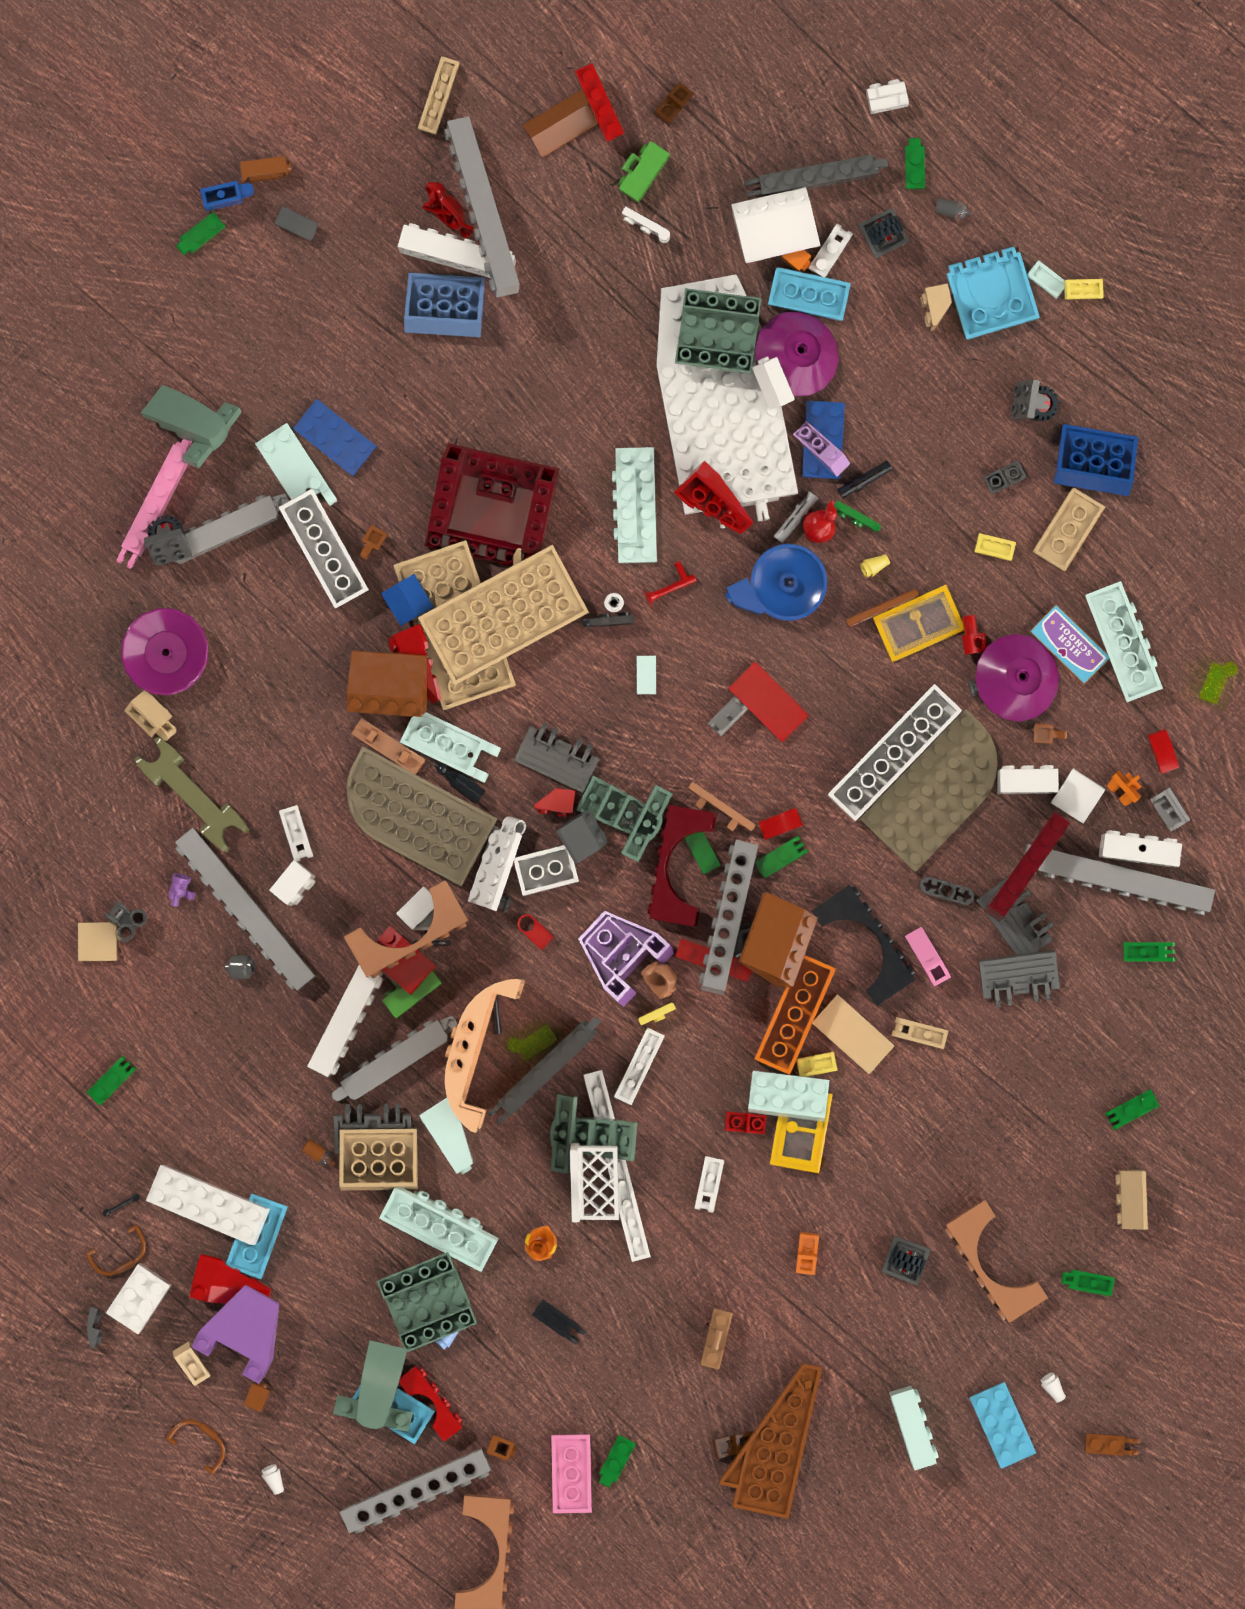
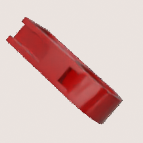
M525 914L519 918L517 923L519 930L540 950L554 938L533 916ZM531 917L533 919L534 927L532 930L524 931L521 929L520 921L522 918Z

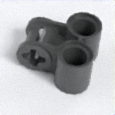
M116 901L114 903L115 906L109 913H105L104 917L111 924L118 927L116 931L117 940L121 943H127L135 935L134 928H141L146 923L147 915L141 909L130 912L123 904ZM139 914L142 917V923H135L133 915ZM121 929L129 930L130 937H122L120 934Z

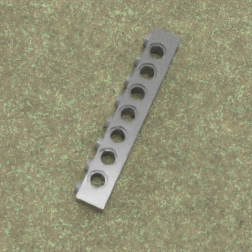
M736 840L734 845H730L728 856H731L730 863H726L724 870L727 878L726 882L722 881L720 892L723 895L721 900L718 899L715 909L719 911L718 917L713 918L711 926L715 930L713 936H709L707 947H710L709 954H705L703 961L706 969L705 973L701 972L699 984H702L701 990L724 995L758 849L756 844ZM742 859L744 860L745 865L739 866L736 864L735 860ZM738 877L741 883L734 884L731 878ZM734 895L737 898V901L730 902L728 901L727 896ZM729 913L733 919L730 921L725 920L723 914ZM725 931L729 937L722 939L718 933ZM720 949L724 952V956L717 957L714 951ZM717 968L720 974L715 976L711 974L710 969Z
M480 1448L342 1509L340 1514L348 1532L358 1534L364 1531L365 1526L369 1524L376 1526L382 1523V1519L389 1516L391 1519L400 1515V1511L407 1508L410 1511L418 1507L417 1503L425 1500V1503L436 1499L435 1495L443 1493V1495L451 1493L454 1491L453 1487L460 1485L464 1487L472 1483L471 1479L476 1477L479 1480L489 1476L488 1472L492 1468L483 1448ZM472 1464L475 1467V1471L469 1474L465 1471L464 1466ZM455 1472L458 1477L457 1480L449 1481L447 1473ZM435 1479L439 1481L440 1487L432 1489L429 1486V1482ZM414 1487H418L422 1490V1495L415 1497L412 1495L411 1490ZM401 1495L404 1498V1503L401 1505L396 1504L394 1497ZM384 1503L387 1510L383 1513L378 1512L376 1505ZM366 1511L369 1514V1518L361 1520L358 1513Z

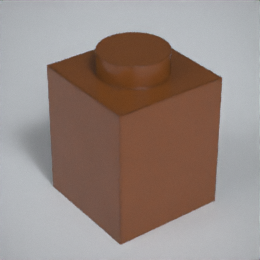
M262 1381L259 1384L253 1382L243 1405L262 1412L271 1391L268 1388V1384Z

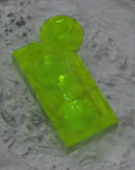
M1212 662L1198 698L1217 705L1226 679L1236 675L1238 671L1237 665L1234 662H1226L1221 666Z
M546 1024L522 1041L519 1038L510 1039L508 1041V1049L513 1053L520 1052L524 1060L527 1061L558 1039L548 1024Z

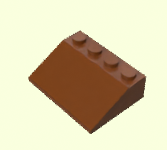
M352 650L347 687V712L422 717L427 712V655Z
M764 892L739 962L776 987H793L818 918L799 906Z

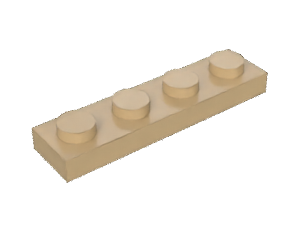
M441 56L418 130L437 135L460 62Z

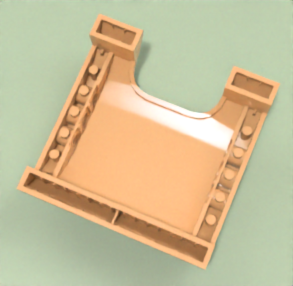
M523 979L505 980L485 988L468 1004L458 1026L453 1027L451 1038L454 1041L452 1045H448L445 1057L448 1058L445 1070L446 1095L456 1117L471 1132L476 1133L478 1128H482L487 1111L485 1108L465 1103L489 1024L497 994L513 999H520L525 983ZM469 1021L474 1024L473 1031L468 1027ZM464 1040L468 1043V1049L463 1046ZM458 1059L463 1063L462 1068L457 1064Z

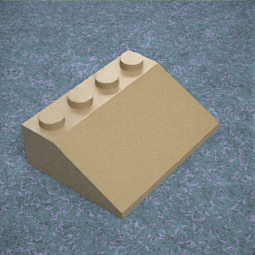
M417 1129L340 1130L339 1187L341 1191L394 1190L395 1187L406 1190H418Z

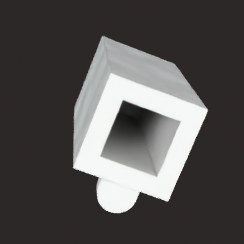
M767 356L758 360L759 364L754 365L752 369L769 409L781 407L795 400L778 358L769 359Z

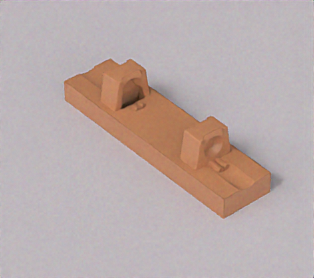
M363 718L360 719L351 733L415 775L426 761Z
M693 781L688 787L689 790L700 797L695 807L701 810L706 802H708L732 819L726 827L733 832L738 824L750 832L756 826Z

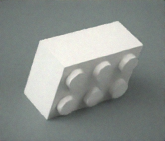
M1026 765L1021 767V769H1015V766H1003L1002 769L997 771V794H1055L1059 792L1058 769H1053V765H1042L1040 769H1034L1033 765Z
M564 845L514 858L523 896L579 882L574 861Z
M293 860L269 891L289 906L297 905L304 897L301 895L304 890H310L316 881L313 879L316 876L302 864Z
M139 1263L106 1313L139 1334L172 1286V1283Z

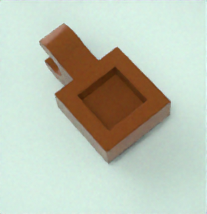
M371 525L362 539V542L366 545L361 551L360 557L367 561L373 549L379 551L388 534Z
M1034 724L1033 743L1053 744V739H1067V731H1056L1052 724Z

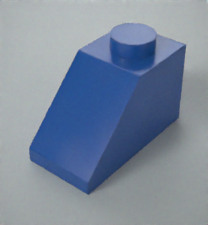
M747 578L726 588L727 593L724 595L729 604L733 603L734 607L757 615L764 613Z

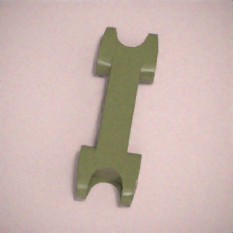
M157 736L154 741L160 749L159 759L150 763L137 755L134 758L135 762L157 787L165 781L205 822L199 830L210 842L227 853L230 848L223 838L226 828L235 826L245 834L250 829L241 816L227 802L219 808L178 767L185 759L171 745Z

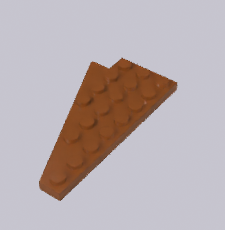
M806 1363L800 1365L719 1479L718 1484L735 1488L732 1507L786 1519L789 1518L822 1367Z

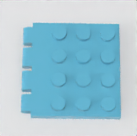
M1014 246L1001 250V258L998 251L983 255L984 263H981L980 257L964 261L966 266L964 269L961 262L948 266L950 273H947L946 276L966 340L1040 318L1021 253H1016Z

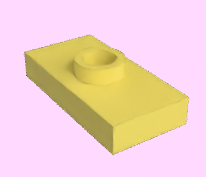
M1103 279L1064 280L1065 300L1102 299Z
M979 533L974 552L1012 561L1016 542Z
M671 1002L640 1017L638 1020L641 1025L652 1020L656 1023L665 1019L664 1014L676 1008L674 1003Z
M834 1052L796 1059L800 1077L838 1071Z

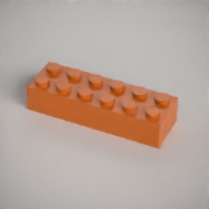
M804 955L794 986L785 987L754 1057L755 1060L790 1075L836 968Z

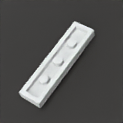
M647 1027L614 1096L615 1098L632 1105L663 1041L664 1035Z

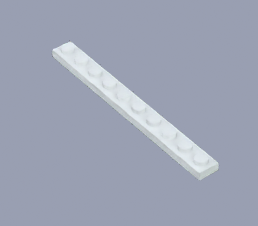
M603 1071L585 1074L584 1079L594 1117L615 1119ZM618 1159L619 1214L633 1262L651 1256L626 1160ZM608 1168V1172L611 1179L614 1176V1173Z

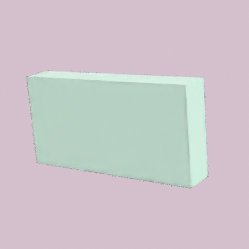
M1039 260L1027 274L1029 279L1055 299L1064 290V279Z
M637 656V695L656 694V656Z

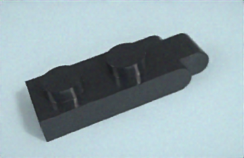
M630 612L618 613V616L611 617V614H599V618L584 619L582 624L586 628L634 624V615H630Z

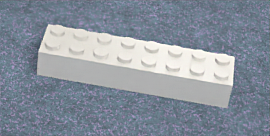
M934 684L827 796L855 822L962 710Z

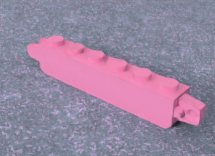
M183 439L181 443L177 441L175 445L173 444L121 545L122 550L116 562L121 563L127 551H130L133 555L128 561L127 567L131 569L138 556L141 557L146 548L144 538L148 537L149 525L152 526L151 522L153 520L157 522L156 518L159 517L161 519L188 464L183 462L182 457L190 448L192 441Z

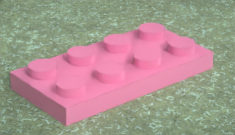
M590 1434L551 1435L553 1513H592Z

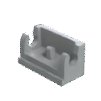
M733 697L707 724L721 737L748 708L738 698Z
M1170 788L1150 799L1170 832L1190 821Z

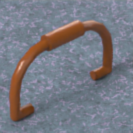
M138 1225L128 1228L127 1231L129 1233L136 1231L141 1241V1251L137 1258L126 1262L116 1268V1270L110 1272L98 1268L91 1257L92 1254L96 1253L95 1248L85 1253L91 1267L97 1273L103 1276L121 1275L135 1267L143 1258L146 1252V1241Z
M190 1419L180 1421L166 1436V1440L174 1445L177 1441L172 1436L181 1426L186 1424L198 1426L206 1435L213 1440L215 1439L221 1449L219 1460L211 1469L206 1465L204 1468L213 1475L225 1458L223 1441L218 1436V1433L205 1423Z

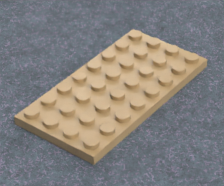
M466 540L393 565L399 582L415 574L434 606L423 614L481 584ZM418 617L412 619L414 626L420 624ZM423 629L429 646L426 649L427 657L431 658L433 662L431 672L437 678L443 710L516 686L507 658L453 685Z
M551 545L419 616L418 620L453 685H456L589 612L554 546Z

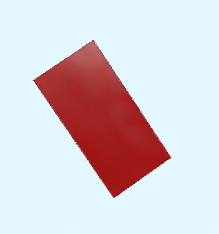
M756 662L728 688L781 742L809 716Z

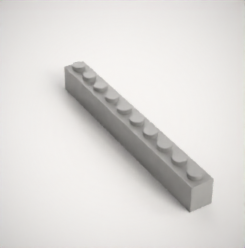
M470 117L447 121L444 135L451 144L449 146L450 155L455 158L456 174L459 173L461 178L459 179L460 189L465 191L464 202L471 211L469 212V219L476 228L474 229L476 241L479 240L481 245L479 246L480 256L485 258V272L491 278L489 280L490 289L495 292L496 298L519 293V280Z
M195 828L189 830L175 842L177 844L175 849L182 857L186 855L190 860L188 865L194 872L196 870L200 872L202 882L214 889L212 894L218 901L221 899L224 901L226 911L231 916L234 914L238 918L236 923L243 931L247 929L251 934L249 939L255 946L257 944L261 946L263 956L275 963L273 968L279 975L284 974L287 978L285 982L292 990L295 988L299 991L316 977Z
M1030 844L1026 845L1025 853L1030 848ZM1055 850L1049 853L1037 870L1044 872L1043 876L1055 879L1056 875L1063 877L1062 881L1073 883L1076 880L1080 881L1082 886L1090 888L1093 885L1100 886L1099 890L1111 892V889L1119 891V895L1127 897L1130 894L1138 895L1137 899L1148 901L1150 898L1156 900V904L1167 906V903L1175 905L1174 908L1186 911L1187 907L1194 909L1193 913L1200 915L1210 912L1215 894L1214 889Z

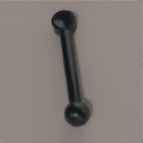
M136 1193L133 1194L130 1199L109 1210L105 1209L103 1215L108 1217L111 1212L132 1201H138L140 1196Z

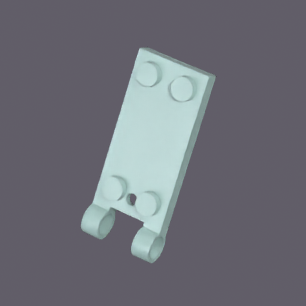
M287 423L255 443L291 500L306 492L307 488H312L316 496L322 493L329 506L338 501Z
M427 712L422 717L411 718L400 743L485 783L489 774L474 767L481 750L496 757L501 750L500 747ZM472 752L473 757L469 758L468 753Z

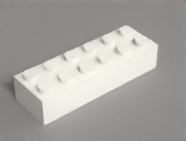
M409 223V226H403L398 243L400 253L490 278V275L486 274L484 269L485 258L480 256L479 245H476L475 241L470 239L461 241L452 234L443 236L438 234L437 230L430 228L425 231L420 229V226ZM510 251V254H511V257H512V260H513V264H514V267H515V263H516L515 255H512V251Z
M312 488L279 506L282 515L334 608L369 590Z
M360 965L358 966L307 1067L327 1077H330L331 1074H336L340 1067V1064H338L340 1057H345L349 1049L346 1046L348 1041L353 1040L358 1031L355 1029L357 1023H362L366 1016L364 1010L366 1006H371L375 998L373 992L375 988H380L384 980L381 977L382 974L373 979L371 976L366 978Z
M160 1165L146 1199L150 1203L250 1245H256L270 1211V1208L167 1165Z

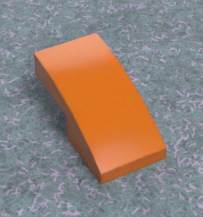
M800 1232L796 1273L815 1275L819 1234Z

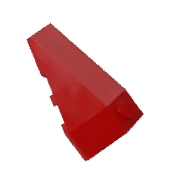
M705 460L674 491V494L687 506L693 509L694 507L698 508L707 517L712 516L720 520L722 525L739 534H742L754 523L719 473Z
M421 624L388 638V647L393 653L427 655L426 649L429 646ZM427 657V699L431 704H434L442 698L437 678L431 672L432 659Z
M200 1254L189 1298L226 1304L245 1285L270 1298L271 1288L254 1278L246 1277L237 1268L233 1269L224 1264L225 1261L220 1258Z

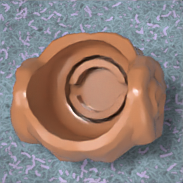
M655 961L641 971L644 981L651 991L657 995L658 999L666 998L676 990V973L669 965L659 964Z

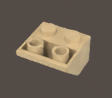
M948 284L925 288L922 297H920L922 308H926L927 312L924 316L926 327L930 326V331L936 329L952 303Z

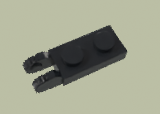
M544 1299L532 1314V1316L560 1336L566 1337L576 1345L579 1340L567 1333L570 1327H573L578 1333L583 1335L586 1332L574 1323V1320Z

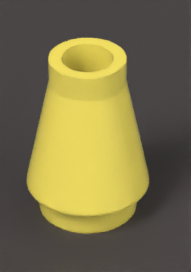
M884 554L863 560L860 568L865 577H873L889 565L890 561L887 555Z

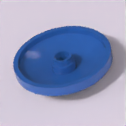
M782 544L767 550L760 556L752 570L750 585L763 611L767 615L778 620L794 621L807 617L819 607L827 590V574L821 560L811 550L796 544Z

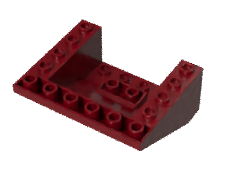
M448 443L441 459L424 546L442 549L466 540L472 557L513 566V555L517 548H521V561L540 552L543 546L560 468Z

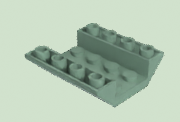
M685 288L675 364L751 374L761 298Z
M449 1252L377 1281L383 1299L386 1300L399 1332L398 1336L402 1346L407 1349V1352L477 1324L471 1303Z

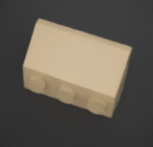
M1118 1170V1175H1115V1184L1119 1186V1194H1116V1205H1120V1213H1117V1225H1120L1121 1229L1147 1230L1146 1171Z

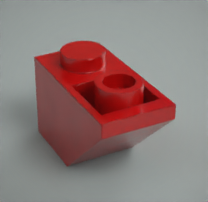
M556 788L534 805V809H537L540 814L549 815V811L557 812V816L568 817V814H573L576 791Z

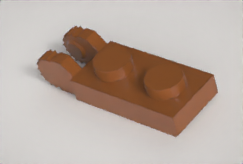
M1086 1433L1085 1453L1139 1456V1451L1135 1449L1127 1450L1124 1447L1125 1442L1139 1444L1140 1439L1122 1435Z

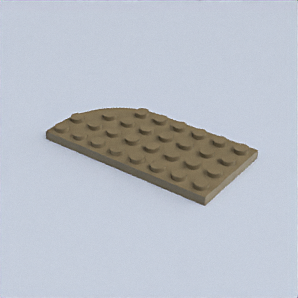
M965 709L860 818L914 872L971 815L991 791L997 773V753L993 740L986 728Z
M363 746L348 776V805L355 821L368 836L462 887L495 826L497 818Z

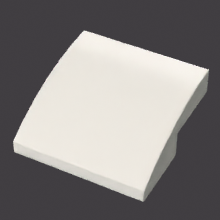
M1073 768L1051 803L1081 823H1084L1104 793L1105 788Z

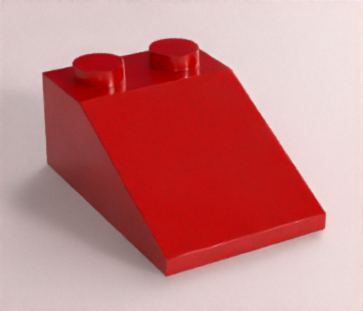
M391 926L376 941V943L389 948H404L412 945ZM416 950V955L407 960L405 957L398 960L399 964L391 969L388 967L382 969L410 995L413 994L436 967L419 950Z

